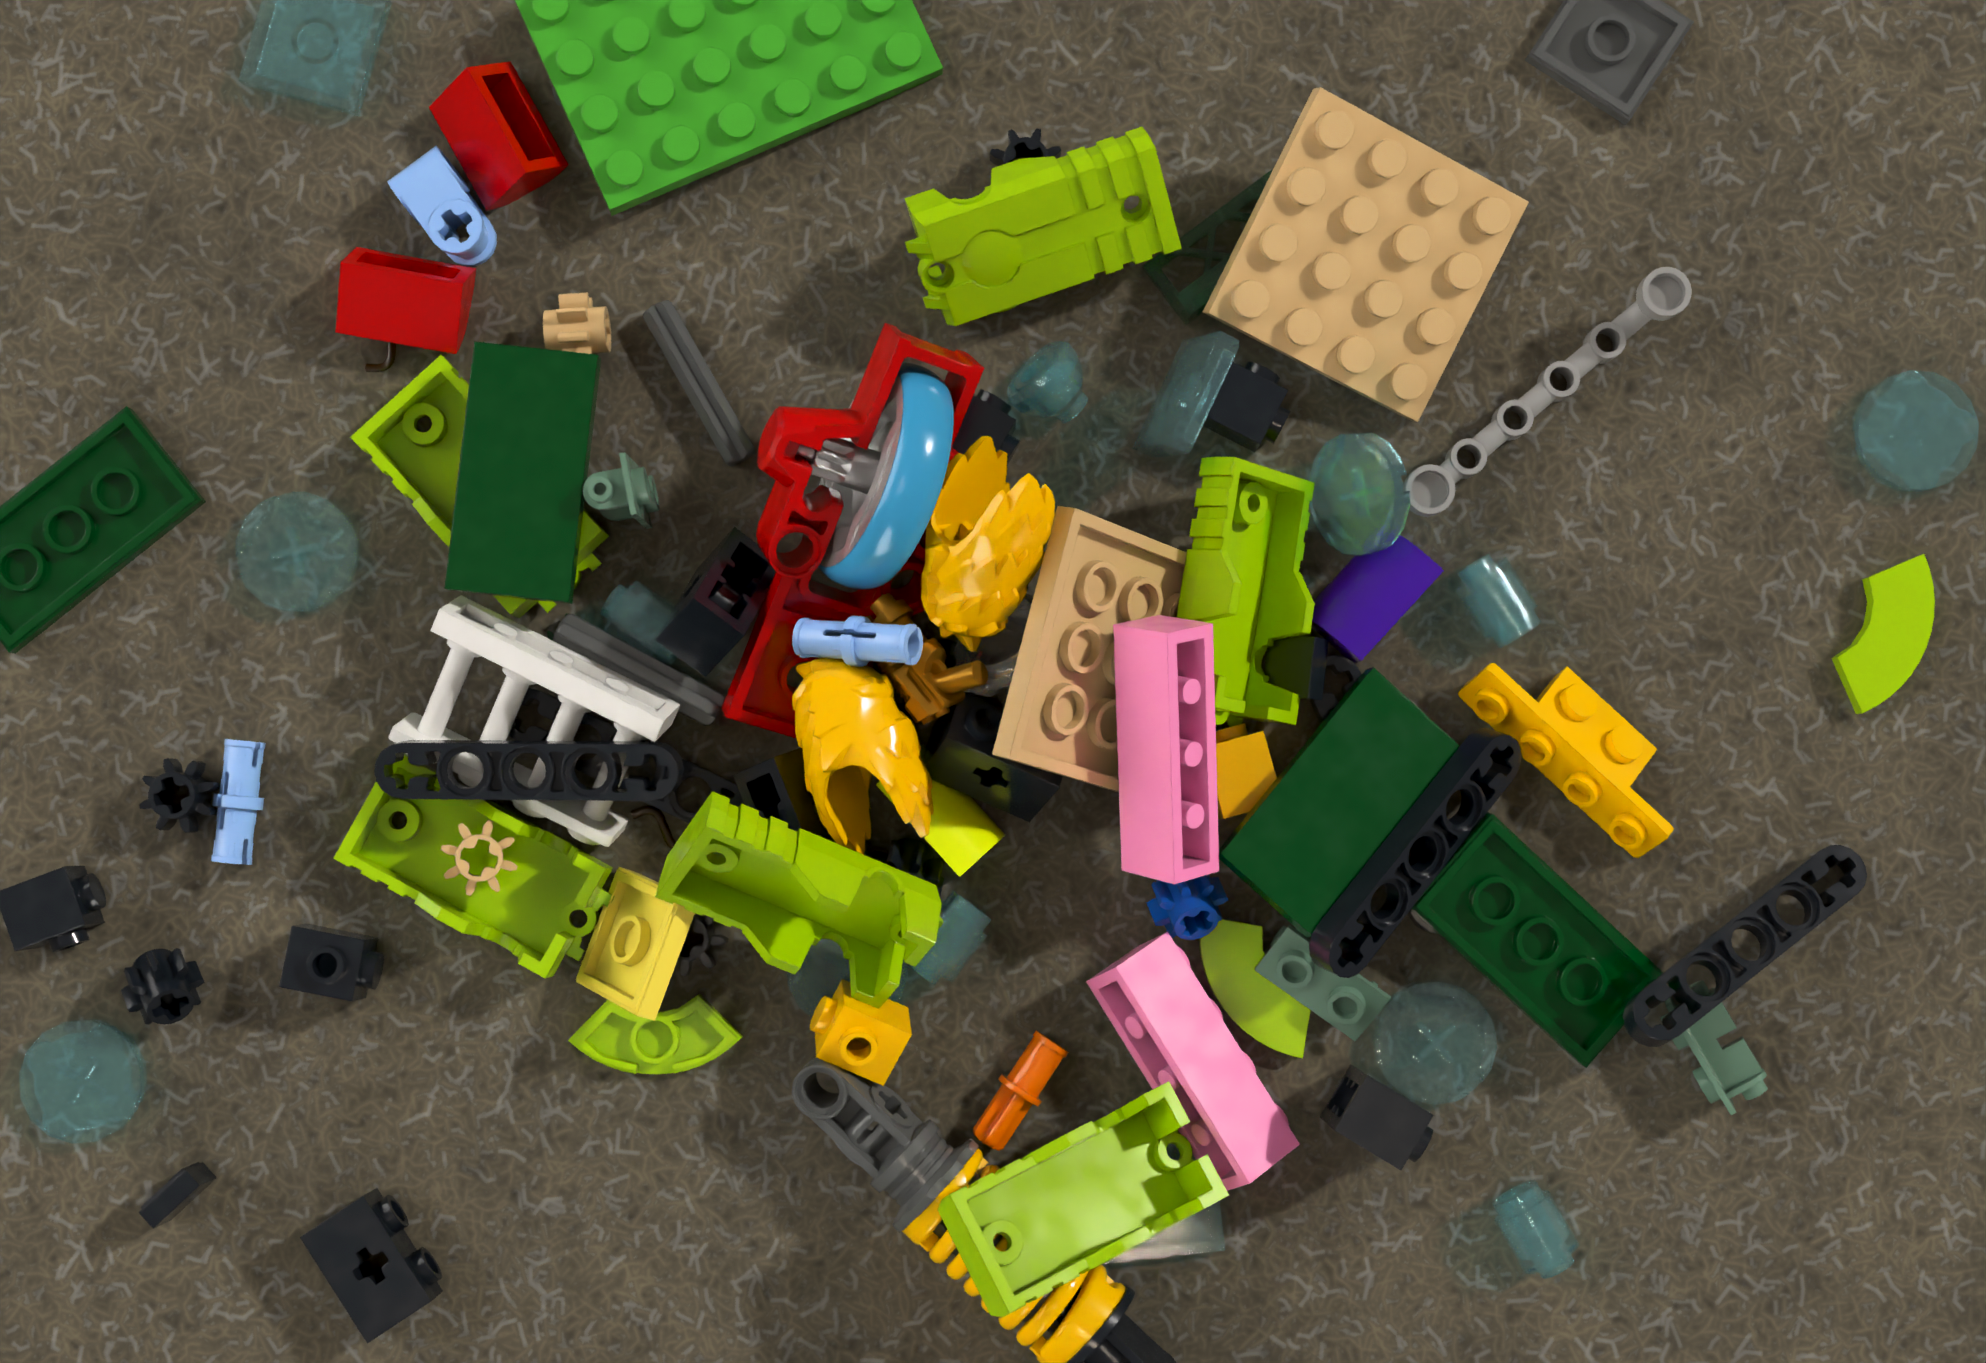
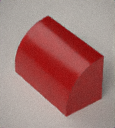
M511 61L466 67L429 106L430 111L486 211L508 205L547 184L569 165Z
M356 247L340 263L335 333L457 354L467 328L475 285L476 268Z

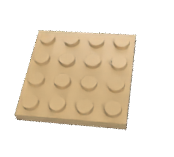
M1321 87L1314 88L1203 313L1396 414L1418 422L1529 202Z
M1057 506L992 755L1119 792L1113 624L1156 615L1177 617L1187 552L1077 508Z

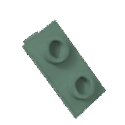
M626 452L619 453L622 468L597 472L587 478L583 486V496L586 502L591 507L598 509L605 518L611 521L634 518L646 529L652 528L650 513L660 510L653 475L647 476L645 467H639Z
M1283 925L1273 937L1270 943L1272 947L1254 970L1349 1038L1356 1041L1390 1001L1391 996L1378 988L1376 982L1373 980L1370 982L1359 973L1350 978H1343L1314 964L1310 956V939L1305 937L1297 928L1288 925V927Z
M1703 980L1689 986L1691 990L1701 996H1712L1715 992V988L1708 989ZM1672 997L1665 1001L1669 1013L1681 1005H1676ZM1721 1002L1672 1041L1678 1050L1688 1045L1690 1046L1701 1065L1692 1072L1706 1098L1711 1104L1721 1099L1730 1115L1736 1113L1732 1097L1742 1093L1745 1100H1751L1760 1096L1768 1089L1763 1081L1767 1074L1759 1065L1743 1036L1721 1047L1717 1038L1737 1028L1724 1004Z

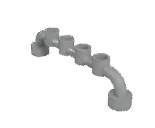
M1661 267L1648 274L1638 285L1636 301L1611 322H1604L1593 328L1585 336L1583 346L1565 361H1556L1540 373L1537 384L1518 400L1514 399L1505 402L1494 412L1491 423L1473 438L1462 439L1452 446L1446 454L1445 461L1439 466L1433 464L1423 465L1409 474L1402 487V498L1407 508L1416 515L1431 517L1449 507L1455 496V484L1460 479L1471 478L1480 472L1486 465L1487 457L1507 440L1518 439L1529 431L1534 417L1552 402L1563 401L1573 394L1580 384V379L1595 366L1608 363L1621 354L1626 346V340L1650 320H1669L1683 311L1689 304L1692 295L1691 284L1686 275L1672 267ZM1597 334H1604L1611 339L1613 344L1611 352H1604L1597 346ZM1557 372L1565 377L1567 381L1565 391L1553 388L1550 383L1551 373ZM1505 411H1513L1519 415L1521 419L1520 429L1513 430L1506 426L1503 420ZM1466 449L1473 453L1475 457L1473 468L1467 469L1458 463V450Z

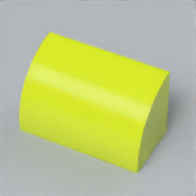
M924 745L921 746L920 751L922 760L924 758V754L926 751V747ZM932 780L931 795L934 813L931 815L929 835L923 838L960 877L998 843L1005 834L971 796ZM879 781L876 784V786L893 803L889 793L887 794L883 785Z

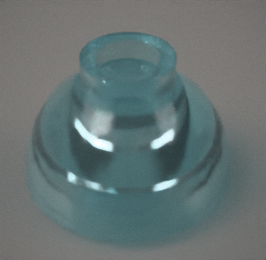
M1051 342L1029 357L1017 370L1008 385L1007 403L1017 411L1031 417H1057L1062 423H1067L1075 418L1086 406L1088 397L1082 391L1084 376L1081 362L1069 342Z

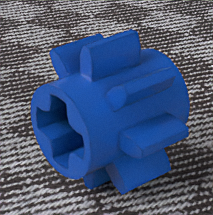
M1208 874L1175 885L1159 880L1151 884L1156 898L1147 902V906L1155 926L1164 925L1172 938L1175 936L1185 940L1202 938L1212 932L1217 926L1218 921L1223 919L1218 905L1228 901L1219 877L1210 878Z

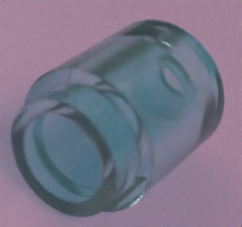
M1488 553L1457 573L1463 583L1454 589L1455 593L1485 639L1492 637L1499 648L1510 644L1541 623L1534 612V609L1538 606L1506 557L1494 562Z
M638 580L634 581L628 588L619 584L609 595L601 609L600 615L607 619L603 630L650 657H655L670 666L678 658L655 640L674 609L675 604Z
M952 890L945 901L941 900L940 917L944 923L938 929L935 945L916 967L907 964L934 985L941 977L950 982L955 980L988 936L983 931L992 920L954 890Z
M1529 1180L1518 1184L1502 1193L1493 1201L1492 1205L1498 1213L1495 1222L1525 1274L1539 1272L1541 1278L1546 1279L1563 1272L1574 1263L1575 1260L1571 1254L1579 1247V1242L1548 1190L1542 1191L1536 1180Z

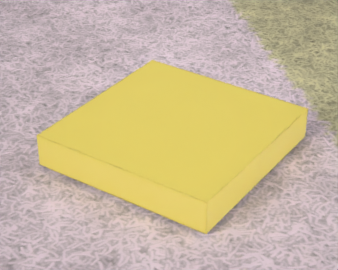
M618 867L608 892L612 895L608 907L603 905L577 974L576 982L636 1016L655 1021L695 913L684 909V906L677 903L671 904L656 898L658 882L637 872Z

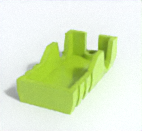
M1141 126L1125 132L1124 136L1118 138L1112 136L1098 141L1095 146L1086 149L1083 146L1068 151L1066 156L1057 159L1055 156L1021 158L991 169V185L985 187L981 194L972 198L957 199L955 197L948 199L934 188L904 198L917 236L915 239L906 241L905 245L908 253L916 254L921 259L917 268L920 280L925 289L928 290V296L922 297L925 307L940 309L947 325L958 326L993 313L1008 311L1019 304L1095 279L1094 274L1104 272L1107 275L1124 269L1123 264L1133 262L1136 265L1153 259L1152 254L1161 252L1165 255L1182 249L1156 147L1146 130ZM1138 196L1139 203L1135 208H1124L1125 200L1128 197ZM935 263H941L945 266V270L942 274L939 265L930 266Z
M440 355L350 438L362 451L373 457L371 459L373 463L384 474L393 479L391 482L404 496L413 500L412 505L449 547L469 383L463 377L459 378L458 371L444 356ZM425 416L430 417L432 421L431 428L427 432H419L417 421ZM585 509L583 510L574 589L580 583L581 571L589 567L593 572L602 564L593 551L609 537L605 530ZM494 596L510 615L517 618L523 616L537 602L547 613L556 606L555 602Z
M1237 457L1201 458L1199 476L1203 477L1201 488L1196 490L1194 507L1198 508L1197 518L1192 519L1189 537L1193 538L1192 549H1187L1176 618L1213 623L1216 725L1223 724L1224 722H1227L1229 727L1240 725L1243 722V718L1259 722L1296 725L1300 703L1299 694L1268 683L1269 676L1264 675L1262 658L1267 648L1273 646L1274 640L1309 635L1311 632L1315 603L1302 574L1299 572V568L1304 556L1305 531L1308 530L1310 517L1308 510L1310 501L1313 498L1315 483Z
M406 754L403 760L393 763L394 774L403 775L405 785H408L410 778L422 774H436V770L427 765H413L409 763L408 755ZM436 778L434 786L440 788L438 779ZM375 782L333 858L348 867L358 868L361 870L360 874L375 882H383L389 885L387 888L400 896L411 897L416 900L414 903L424 911L463 934L480 936L503 946L518 957L519 965L545 979L554 976L565 954L580 961L585 952L580 947L582 937L594 931L599 918L598 910L603 904L608 907L612 896L602 887L613 867L491 800L400 799L391 797L382 791L377 782ZM397 812H403L407 817V823L402 829H396L392 824V817ZM487 820H491L493 823L491 838L497 842L506 837L514 838L515 841L512 845L502 850L503 860L512 861L518 867L517 870L513 871L502 868L495 875L500 885V891L497 893L491 889L486 880L477 882L475 891L469 896L466 895L465 889L468 879L461 873L453 878L445 879L444 874L448 869L456 866L455 856L444 853L441 850V846L449 844L458 847L464 839L459 833V824L463 823L468 827L471 835L482 834L484 824ZM478 839L474 848H463L461 859L470 863L469 873L481 875L484 867H495L498 856L489 853L490 842ZM575 910H582L587 915V922L583 927H575L571 922L570 917Z
M712 791L668 853L655 897L671 904L677 903L684 906V909L702 916L704 914L714 918L713 921L725 926L741 929L742 933L767 964L794 975L801 968L811 945L816 946L821 939H830L841 947L843 958L849 960L851 998L880 1008L900 985L903 960L905 963L916 967L936 943L938 929L944 923L940 917L942 902L937 886L799 828L798 831H794L788 828L787 822L770 816L769 819L759 816V810L741 804L739 807L729 803L730 798Z
M1169 1081L1095 1122L1090 1121L1026 1155L1022 1160L1018 1159L996 1171L995 1175L992 1172L970 1184L968 1189L965 1186L941 1200L938 1212L991 1316L1002 1318L1025 1306L1026 1303H1030L1053 1291V1288L1066 1284L1079 1277L1080 1274L1109 1261L1152 1238L1158 1232L1229 1196L1208 1154L1195 1161L1192 1160L1190 1142L1186 1137L1178 1133V1129L1190 1123V1120ZM1168 1144H1174L1178 1148L1180 1153L1178 1160H1173L1168 1156ZM997 1234L1004 1236L1007 1240V1249L1004 1252L997 1250L994 1246L993 1240Z

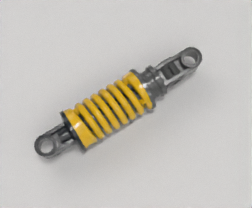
M815 1054L793 1081L792 1096L796 1106L834 1140L837 1147L848 1159L861 1166L873 1178L870 1185L879 1193L883 1190L887 1191L892 1199L897 1200L896 1203L901 1207L893 1221V1227L899 1233L902 1231L914 1244L922 1246L927 1252L929 1251V1257L934 1263H944L953 1254L955 1257L948 1264L946 1272L953 1280L961 1279L968 1270L938 1212V1207L941 1200L949 1194L965 1186L968 1189L970 1184L992 1172L995 1175L996 1171L1000 1168L997 1165L986 1166L988 1162L983 1158L982 1151L978 1148L979 1145L972 1139L956 1148H953L950 1144L947 1145L946 1141L938 1136L937 1131L939 1127L930 1119L923 1123L911 1111L906 1102L890 1088L816 1058ZM821 1072L830 1075L836 1081L839 1093H831L824 1090L817 1081L816 1073ZM873 1122H878L873 1130L868 1129ZM998 1234L995 1235L993 1240L995 1248L999 1251H1006L1008 1243L1005 1237ZM1103 1265L1080 1274L1079 1277L1060 1287L1053 1288V1291L1030 1303H1026L1025 1306L998 1319L999 1324L1007 1330L1014 1329L1022 1320L1025 1322L1017 1332V1341L1022 1346L1031 1345L1029 1349L1036 1355L1040 1363H1176L1168 1352L1163 1350L1125 1314L1134 1298L1135 1291L1127 1284L1123 1285L1122 1283L1114 1282L1107 1275V1270ZM969 1276L964 1283V1291L969 1296H978L980 1293L973 1279ZM982 1299V1300H981V1306H982V1308H983L987 1313H989V1311H988V1309H987V1307H986V1305H985V1303H984V1301H983V1299ZM1046 1330L1051 1334L1047 1340L1042 1336Z

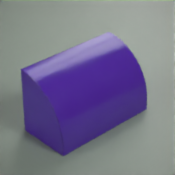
M1381 527L1315 598L1311 627L1324 639H1328L1329 643L1344 657L1356 664L1364 659L1444 570L1409 540L1391 529Z

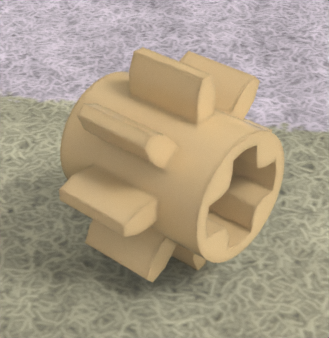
M588 292L559 294L560 309L544 310L543 335L546 349L587 354L611 351V326L608 309L606 306L593 307L592 297L589 298Z
M487 820L484 824L482 834L471 835L468 827L463 823L459 824V833L464 839L458 847L449 844L441 846V850L444 853L455 856L456 866L448 869L444 874L445 879L453 878L461 873L468 879L465 889L466 895L469 896L475 891L477 882L486 880L491 889L497 893L500 891V885L495 875L502 868L513 871L517 870L518 867L512 861L503 860L502 850L511 846L515 841L514 838L506 837L499 842L491 838L490 835L493 829L491 820ZM478 839L490 842L489 853L498 856L497 864L494 868L490 866L484 867L481 875H473L469 873L470 863L461 859V852L464 847L474 848Z

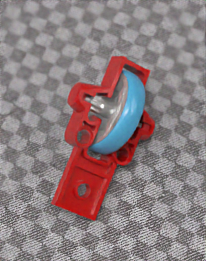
M884 323L856 396L849 408L827 409L779 406L768 419L759 442L757 465L761 471L773 478L775 483L759 520L756 538L758 546L776 573L721 709L726 718L796 738L795 710L792 707V695L797 687L787 684V675L791 668L798 663L820 659L815 657L800 658V655H796L792 646L793 629L800 618L846 621L851 616L866 617L870 615L875 620L877 616L870 607L879 597L886 593H890L896 601L904 599L914 611L913 615L925 610L921 601V574L925 564L926 527L939 498L947 466L955 455L959 453L952 446L984 371V367L968 353L958 349L956 351L946 349L903 333L896 326ZM911 357L947 370L948 373L943 381L942 378L921 365L903 362V360ZM810 475L821 477L819 486L813 492L804 494ZM793 532L803 533L802 541L797 548L786 553L776 551L779 541L785 535ZM819 567L823 574L832 581L858 590L850 593L810 579L813 572ZM905 570H914L913 578L906 586L899 589L890 588L891 582L897 574ZM869 661L867 665L873 668L874 661Z

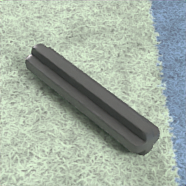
M664 300L651 306L643 313V319L724 462L732 467L748 460L755 454V448L674 305L669 300Z
M567 614L559 623L553 641L680 703L679 713L704 726H710L718 717L725 700L722 693L574 614Z

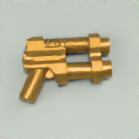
M890 593L882 595L871 605L870 609L877 616L875 620L870 615L866 616L872 623L914 624L910 619L914 611L904 599L896 601ZM924 635L923 650L917 664L912 666L905 665V663L874 661V664L878 666L877 668L881 670V673L889 677L894 689L897 690L896 692L900 693V697L904 698L906 711L916 723L921 721L923 725L951 712L949 707L965 699L964 690L982 686L988 680L987 668L979 660L947 669L945 665V649L935 638L927 640Z

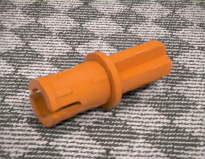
M1037 1030L1008 1076L1001 1074L998 1078L1003 1084L973 1127V1134L976 1138L992 1149L998 1151L1004 1149L1031 1106L1034 1104L1039 1107L1042 1102L1038 1098L1039 1094L1062 1059L1066 1058L1069 1053Z

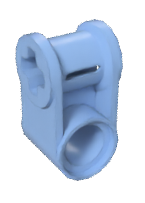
M437 146L387 181L402 205L415 221L423 227L433 243L455 263L466 267L478 266L486 262L493 255L497 245V234L493 225L470 195V189ZM465 224L470 237L461 243L456 229L460 225Z

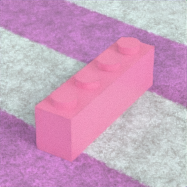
M1156 615L1113 624L1121 869L1125 872L1174 885L1218 872L1219 835L1213 623Z
M1168 932L1139 945L1086 981L1151 1088L1155 1089L1168 1081L1170 1082L1190 1120V1123L1178 1129L1179 1133L1190 1142L1192 1154L1196 1160L1208 1154L1227 1191L1252 1183L1300 1145L1289 1127L1287 1116L1273 1102L1257 1076L1253 1061L1237 1044L1223 1021L1220 1008L1208 997L1191 970L1187 955L1175 944Z

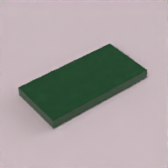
M474 341L444 589L558 603H573L585 502L583 486L588 476L601 367L599 355Z
M127 406L0 506V642L9 653L16 654L206 503L133 409Z
M1374 667L1366 669L1219 848V859L1305 937H1311L1321 919L1460 745Z
M1487 812L1411 909L1552 1040L1585 1068L1588 1067L1624 1026L1623 1013L1628 1001L1663 973L1495 815Z

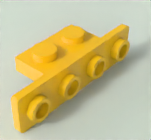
M1489 663L1458 692V696L1473 709L1480 719L1487 722L1495 731L1515 738L1520 745L1522 757L1535 766L1564 793L1570 802L1584 811L1609 834L1617 845L1623 847L1631 856L1640 858L1669 838L1674 830L1673 826L1630 787L1657 751V748L1568 666L1549 682L1536 700L1495 663Z

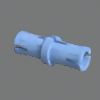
M851 616L846 621L812 620L811 618L803 617L796 622L793 629L792 646L796 655L806 659L809 657L843 659L846 665L863 667L869 661L905 663V665L913 666L917 664L922 654L923 635L921 629L916 627V624L872 623L865 616Z
M232 739L224 740V763L219 794L214 793L212 806H218L213 854L211 855L212 862L252 865L253 837L257 810H263L264 798L259 797L261 765L263 764L266 743Z

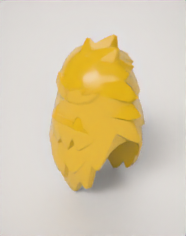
M981 436L968 448L965 454H956L947 466L939 498L926 527L925 564L921 574V601L930 621L939 627L940 637L947 638L954 634L970 652L977 650L981 639L985 636L996 635L1005 629L1008 617L1025 598L1027 585L1042 565L1045 555L1044 549L1050 537L1055 516L1053 492L1046 484L1040 488L1038 481L1030 473L1022 477L1010 490V484L1006 482L1007 453L1002 450L996 452L993 439L989 436Z
M820 658L797 665L796 671L803 677V681L792 695V707L795 710V734L798 746L803 750L806 790L812 793L820 821L837 844L864 855L865 839L871 838L869 809L871 808L868 790L872 774L881 782L887 794L889 793L904 823L908 824L911 822L920 838L929 835L931 815L934 813L931 795L933 787L932 778L920 755L921 746L914 723L902 711H899L894 699V687L886 674H880L868 665L863 667L846 665L843 659Z

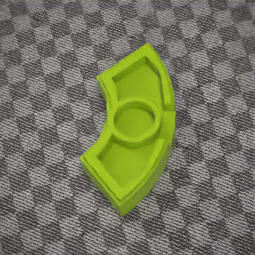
M1925 554L1918 555L1862 579L1867 599L1863 627L1849 647L1831 658L1856 714L1864 713L1878 706L1902 687L1916 669L1927 648L1934 621L1935 596L1933 580Z
M1226 919L1218 921L1217 926L1212 932L1199 938V950L1206 979L1221 1007L1243 1031L1258 1042L1286 1055L1303 1059L1311 1010L1254 970L1265 956L1262 926Z
M698 994L679 1008L658 1012L655 1021L636 1016L607 1000L568 1041L593 1060L623 1072L634 1074H668L683 1072L704 1065L729 1050L743 1036L701 994Z

